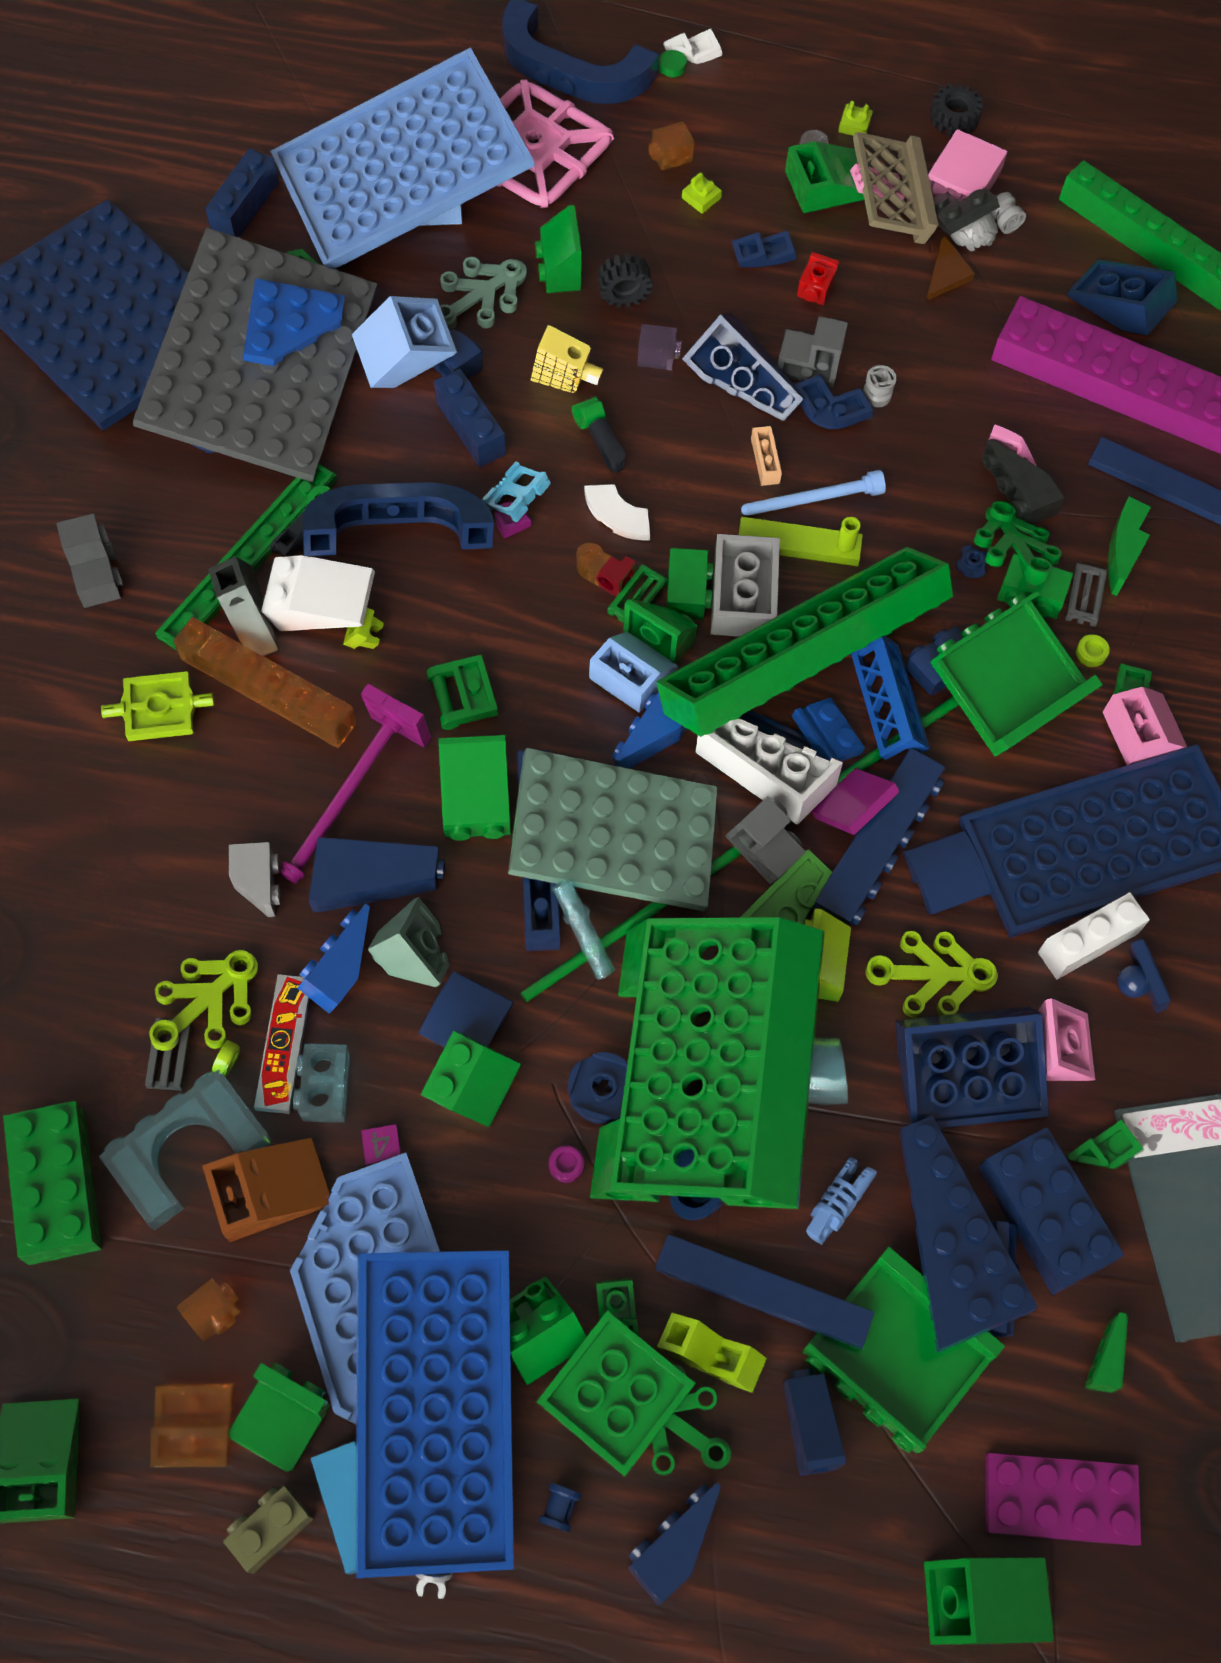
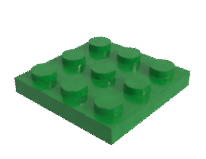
M607 1311L540 1396L537 1403L626 1477L696 1383Z

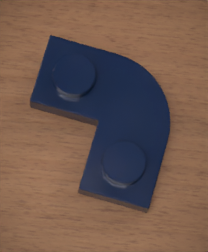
M821 375L794 384L805 398L800 404L807 417L818 426L828 429H840L872 418L874 410L861 388L833 397Z

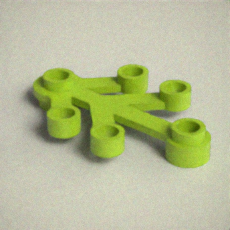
M907 931L900 940L901 949L906 953L916 954L927 966L894 965L888 957L878 955L870 959L865 970L867 979L872 984L879 986L887 984L890 979L929 980L915 995L908 996L903 1003L904 1013L911 1018L920 1016L925 1008V1004L949 981H963V983L951 996H944L939 1000L936 1009L940 1016L956 1014L959 1005L974 990L980 992L987 991L995 985L998 978L997 969L991 961L984 958L973 959L955 942L954 936L949 932H940L933 942V947L939 954H949L961 967H949L922 942L919 933ZM912 938L916 941L917 945L909 946L905 939ZM946 939L950 943V946H941L939 944V940ZM881 969L884 972V976L876 977L873 970ZM974 972H982L985 975V980H978L974 976ZM916 1002L919 1005V1010H911L908 1003ZM942 1003H950L953 1006V1011H945Z
M244 950L232 952L225 960L198 961L195 958H188L181 963V975L186 981H196L202 974L220 975L213 983L173 984L170 981H162L157 984L155 995L157 1001L161 1004H171L176 998L195 999L172 1021L159 1020L152 1025L149 1034L154 1048L160 1051L173 1049L179 1041V1033L206 1008H208V1028L204 1033L207 1046L213 1049L222 1047L226 1042V1032L222 1027L223 993L232 984H234V1004L230 1007L231 1021L237 1025H244L249 1022L251 1009L247 1004V982L256 976L258 963L251 953ZM238 965H244L247 967V969L243 972H237L234 970V968ZM189 966H195L197 971L190 974L185 969ZM163 989H170L172 994L164 997L160 995V992ZM239 1009L247 1012L243 1017H237L234 1013ZM212 1033H220L222 1035L217 1041L209 1039ZM163 1034L171 1036L168 1042H160L158 1040Z

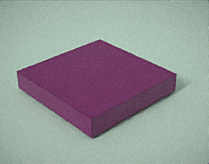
M855 768L811 813L815 819L855 835L900 791L894 782Z

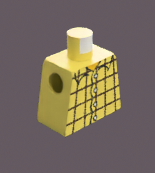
M548 325L537 350L530 381L574 393L577 391L581 379L598 385L603 368L588 363L591 351L589 345Z

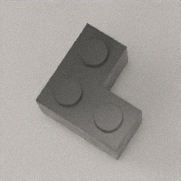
M819 316L814 335L786 329L778 366L790 379L804 381L821 375L827 387L833 388L848 322Z
M94 513L57 522L62 549L70 564L76 591L83 607L86 608L121 599L118 586L123 585V580L119 568H113L112 560H116L117 557L105 524L99 525Z
M767 796L733 827L725 837L771 884L806 851L801 847L800 839L791 831L784 829L792 821L787 816L786 808L779 801L772 800Z

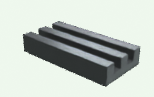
M1080 563L1076 564L1065 620L1071 621L1074 618L1077 619V623L1083 624L1086 621L1090 622L1089 626L1096 627L1107 575L1106 569ZM1084 572L1086 576L1080 609L1078 611L1075 610L1081 574ZM1093 575H1097V585L1090 614L1086 613L1092 578Z
M155 1018V1022L163 1020L161 1018ZM192 1023L181 1032L174 1082H168L173 1049L164 1051L160 1081H156L161 1051L154 1048L151 1043L145 1081L147 1089L182 1091ZM168 1034L166 1037V1042H168L171 1039V1036ZM163 1035L158 1039L160 1042H162Z

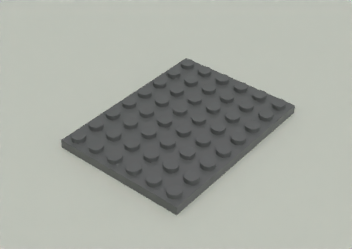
M206 227L135 413L133 426L313 482L357 350L352 334L367 320L377 289V283ZM255 278L345 295L340 328L317 337L316 342L298 352L295 350L283 357V361L274 366L243 361Z

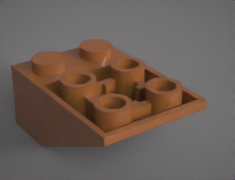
M312 1138L240 1152L202 1165L222 1234L229 1243L323 1209L324 1206L329 1205V1189Z

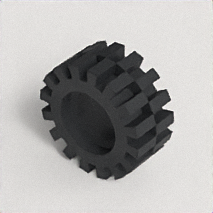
M953 83L948 84L947 89L943 86L940 88V91L935 93L930 112V121H933L932 125L934 128L939 126L938 132L942 133L945 130L947 131L946 136H951V133H955L958 129L969 134L970 131L973 132L976 126H978L983 108L982 97H977L978 92L976 90L970 92L971 87L968 85L964 89L961 88L962 84L957 83V87H954ZM949 108H957L964 112H954L951 111Z
M624 253V258H620L619 254L615 255L614 261L608 258L606 265L601 264L600 270H598V281L602 299L604 301L607 300V303L611 306L615 303L616 307H621L622 304H625L626 307H631V302L637 305L640 304L639 299L646 300L647 294L652 292L651 274L646 260L643 257L639 260V255L636 254L630 258L629 253Z

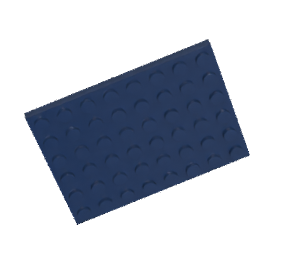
M106 199L0 265V329L104 431L138 408L189 273L110 200Z

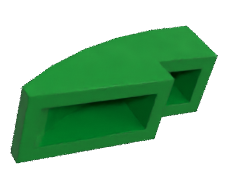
M1128 497L1119 515L1109 543L1107 560L1108 580L1111 594L1115 596L1120 592L1150 536L1139 529L1151 507L1131 497Z

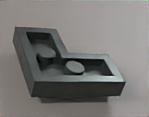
M986 188L971 192L967 198L958 201L949 192L939 194L933 198L938 225L948 235L1000 207L998 198Z

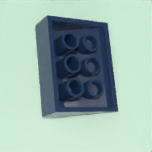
M1029 1006L895 1020L898 1059L910 1124L930 1116L934 1117L939 1128L1049 1117L1043 1021L1040 1012Z

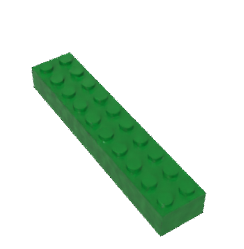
M910 547L899 550L656 681L664 715L700 737L713 733L720 726L740 718L747 711L765 704L772 697L790 690L799 682L817 675L819 671L842 661L844 657L867 647L869 643L892 633L896 628L907 622L914 621L921 614L939 607L941 603L952 598L949 564Z

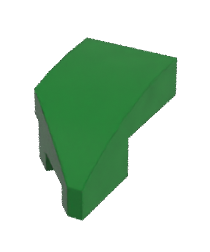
M1120 1120L1095 1139L1086 1141L1069 1153L1067 1157L1073 1162L1116 1170L1143 1152L1144 1148L1125 1123Z

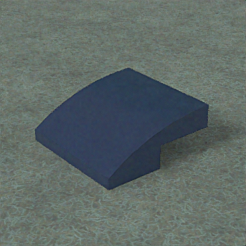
M965 831L903 852L913 883H918L928 914H935L992 893L982 863Z
M453 971L435 1000L418 1034L445 1047L452 1032L456 1031L490 1047L496 1034L500 1033L514 1001Z

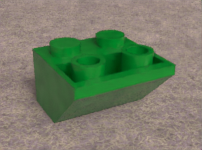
M546 1276L530 1284L524 1291L509 1300L510 1360L527 1385L570 1358L587 1337L573 1310Z

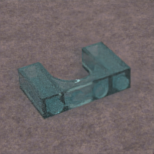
M219 1069L213 1074L208 1072L202 1075L195 1082V1087L184 1095L177 1094L169 1099L162 1111L155 1116L149 1115L140 1120L133 1132L124 1138L119 1137L111 1141L105 1147V1152L99 1156L145 1222L154 1231L184 1209L163 1180L158 1166L160 1150L166 1139L176 1130L196 1124L209 1126L224 1137L235 1154L268 1147L273 1143L267 1132Z

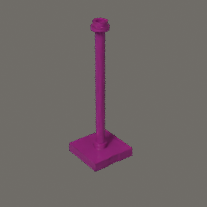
M370 684L366 685L361 696L370 717L381 723L382 727L290 864L283 862L281 865L282 870L280 874L295 884L305 876L301 870L315 851L318 837L323 838L393 732L399 733L423 748L426 747L431 739L422 713Z

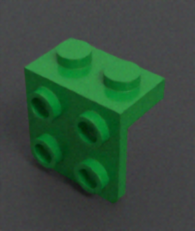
M274 1362L272 1367L269 1368L261 1363L253 1375L258 1383L231 1426L229 1437L280 1469L290 1472L296 1467L331 1405L322 1398L325 1391L316 1385L306 1381L302 1387L290 1380L294 1373Z

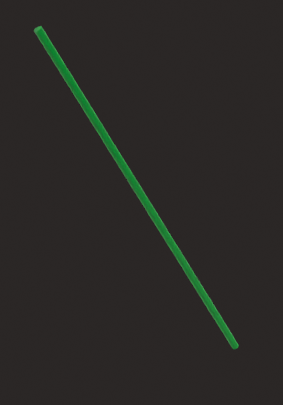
M953 696L921 717L924 729L959 706ZM899 733L887 741L888 747L901 740ZM876 748L841 772L837 785L855 768L864 771L882 759L879 749ZM734 846L711 862L710 876L742 854ZM656 902L650 903L520 993L525 1002L530 1001L626 935L628 930L647 918H651L668 905Z

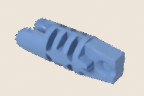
M851 1156L811 1213L813 1220L806 1231L812 1240L821 1245L833 1230L838 1232L845 1219L856 1206L857 1201L863 1196L877 1174V1171L866 1167L852 1186L849 1181L853 1174H855L858 1161Z

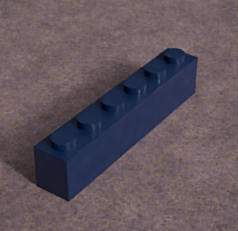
M913 748L909 750L891 779V782L896 784L900 792L859 830L817 897L811 914L814 913L815 909H821L848 926H851V924L859 925L867 911L866 908L862 907L867 898L874 900L883 885L879 878L883 872L890 874L899 858L895 855L898 847L906 848L915 832L910 829L914 821L916 820L921 823L930 808V805L926 804L930 795L936 798L945 783V780L941 779L945 766Z
M549 749V750H540V751H544V752H549V753H550V749ZM517 751L519 784L524 751ZM523 877L526 951L560 950L557 883Z

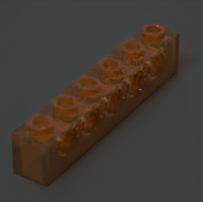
M194 617L188 621L173 640L181 660L337 748L341 746L356 725L353 706Z

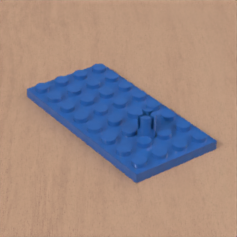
M509 1251L359 1253L357 1257L356 1577L370 1578L514 1569Z

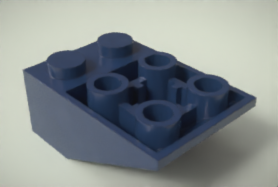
M704 1483L685 1502L690 1508L682 1516L675 1511L657 1528L662 1535L653 1544L646 1538L630 1553L629 1558L633 1563L627 1569L657 1605L662 1604L691 1576L721 1488L718 1483L710 1489Z

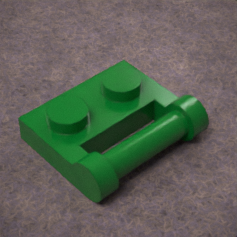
M482 655L436 665L427 670L428 680L430 683H433L442 714L440 723L444 730L455 729L460 724L498 715V708ZM454 676L463 709L456 711L453 710L445 682L446 678Z

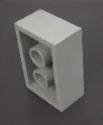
M717 534L714 553L711 635L742 636L777 617L780 538Z

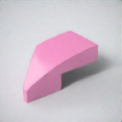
M994 425L989 439L995 440L1036 466L1021 436L1006 428Z

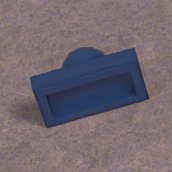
M1143 939L1131 943L1129 951L1135 965L1127 966L1119 972L1117 986L1122 994L1130 998H1139L1148 994L1155 1013L1167 1010L1171 998L1147 943Z

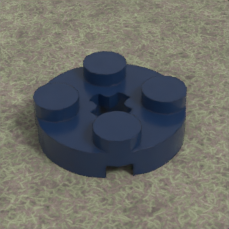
M599 1052L576 1063L568 1079V1095L573 1110L582 1118L593 1123L606 1124L620 1119L628 1064L626 1060L612 1053ZM602 1080L608 1081V1087L613 1089L610 1094L605 1093L604 1096L597 1095V1090L592 1088L593 1085L600 1084Z

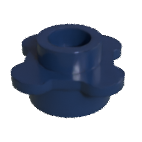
M972 546L963 547L961 551L962 557L956 562V568L966 577H983L986 573L984 568L987 564L985 561L987 552L974 550Z

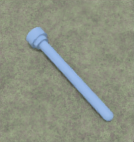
M881 470L867 472L866 476H862V480L746 503L742 506L741 512L743 515L749 516L859 492L871 494V496L884 494L886 490L885 479Z

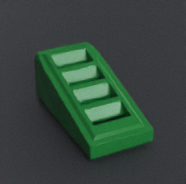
M1119 1312L1108 1321L1087 1376L1085 1388L1113 1393L1123 1387L1128 1322L1126 1313Z

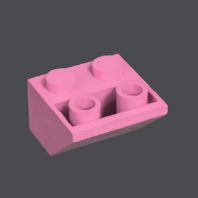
M1139 687L1113 694L1103 711L1126 765L1187 747L1163 694L1160 692Z

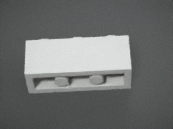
M1129 892L1047 938L1038 954L1056 980L1136 936L1150 919Z

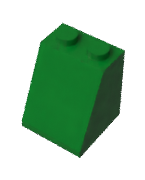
M505 735L438 738L442 817L445 838L464 841L470 837L477 836L498 839L504 835H511Z
M964 1558L924 1562L930 1645L1054 1642L1053 1617L1048 1590L1049 1578L1046 1571L1045 1558Z

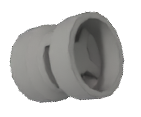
M1004 192L996 196L1000 207L989 214L992 215L994 220L997 219L998 227L1006 234L1015 231L1023 224L1026 219V213L1020 206L1015 205L1016 200L1011 193Z
M884 365L874 366L868 371L863 393L871 406L883 407L891 401L896 383L895 372Z

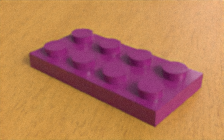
M994 1453L985 1454L986 1534L1141 1545L1138 1465Z

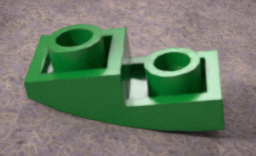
M632 1278L597 1281L596 1292L599 1321L608 1311L639 1336Z

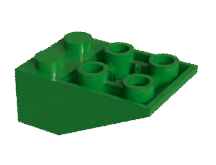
M817 141L788 148L785 173L803 214L865 200L864 194L858 193L850 171L855 164H858L855 149Z
M80 1399L3 1404L0 1416V1524L76 1518Z

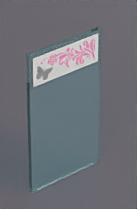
M1221 1094L1125 1109L1119 1108L1114 1111L1116 1122L1122 1120L1144 1148L1143 1152L1127 1163L1175 1341L1184 1343L1187 1340L1221 1335Z

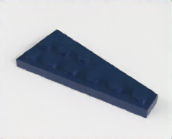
M930 1116L901 1128L899 1135L905 1170L909 1179L911 1205L915 1214V1229L924 1282L927 1285L929 1296V1311L931 1320H933L936 1352L939 1353L1032 1313L1038 1306L934 1117Z

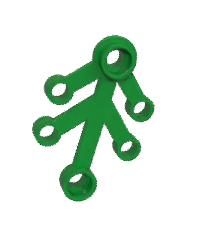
M1003 501L994 502L985 514L988 522L983 528H979L976 531L973 539L974 543L979 547L988 548L993 542L994 533L998 529H1002L1004 536L994 547L988 549L985 561L994 567L1002 566L1006 552L1012 546L1025 565L1024 574L1026 581L1033 585L1043 584L1049 578L1052 565L1058 564L1062 551L1055 546L1046 544L1050 535L1046 529L1036 527L1016 518V510L1011 504ZM1017 530L1022 531V532H1024V533H1027V534H1029L1030 536H1027V535H1025V534H1023V533H1020V532H1018ZM1030 549L1041 553V557H1034Z
M674 1365L686 1375L685 1370L681 1366ZM702 1387L696 1393L688 1394L675 1412L696 1408L710 1410L717 1403V1395L713 1389ZM703 1391H708L713 1396V1402L709 1406H702L699 1403L698 1397ZM674 1413L652 1441L655 1455L652 1460V1466L659 1475L670 1474L675 1466L674 1457L669 1453L665 1426L699 1450L704 1464L711 1469L725 1467L731 1458V1450L726 1441L721 1438H707ZM712 1446L722 1448L723 1457L721 1460L713 1461L710 1459L708 1452ZM665 1455L669 1457L671 1466L668 1470L661 1471L657 1468L656 1461L659 1456Z

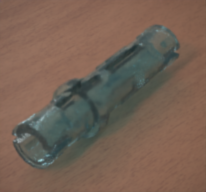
M572 880L560 882L553 886L551 890L554 892L564 912L562 918L566 924H570L594 973L595 979H602L615 971V967L612 965L587 915L590 911L587 905L582 904L572 884Z

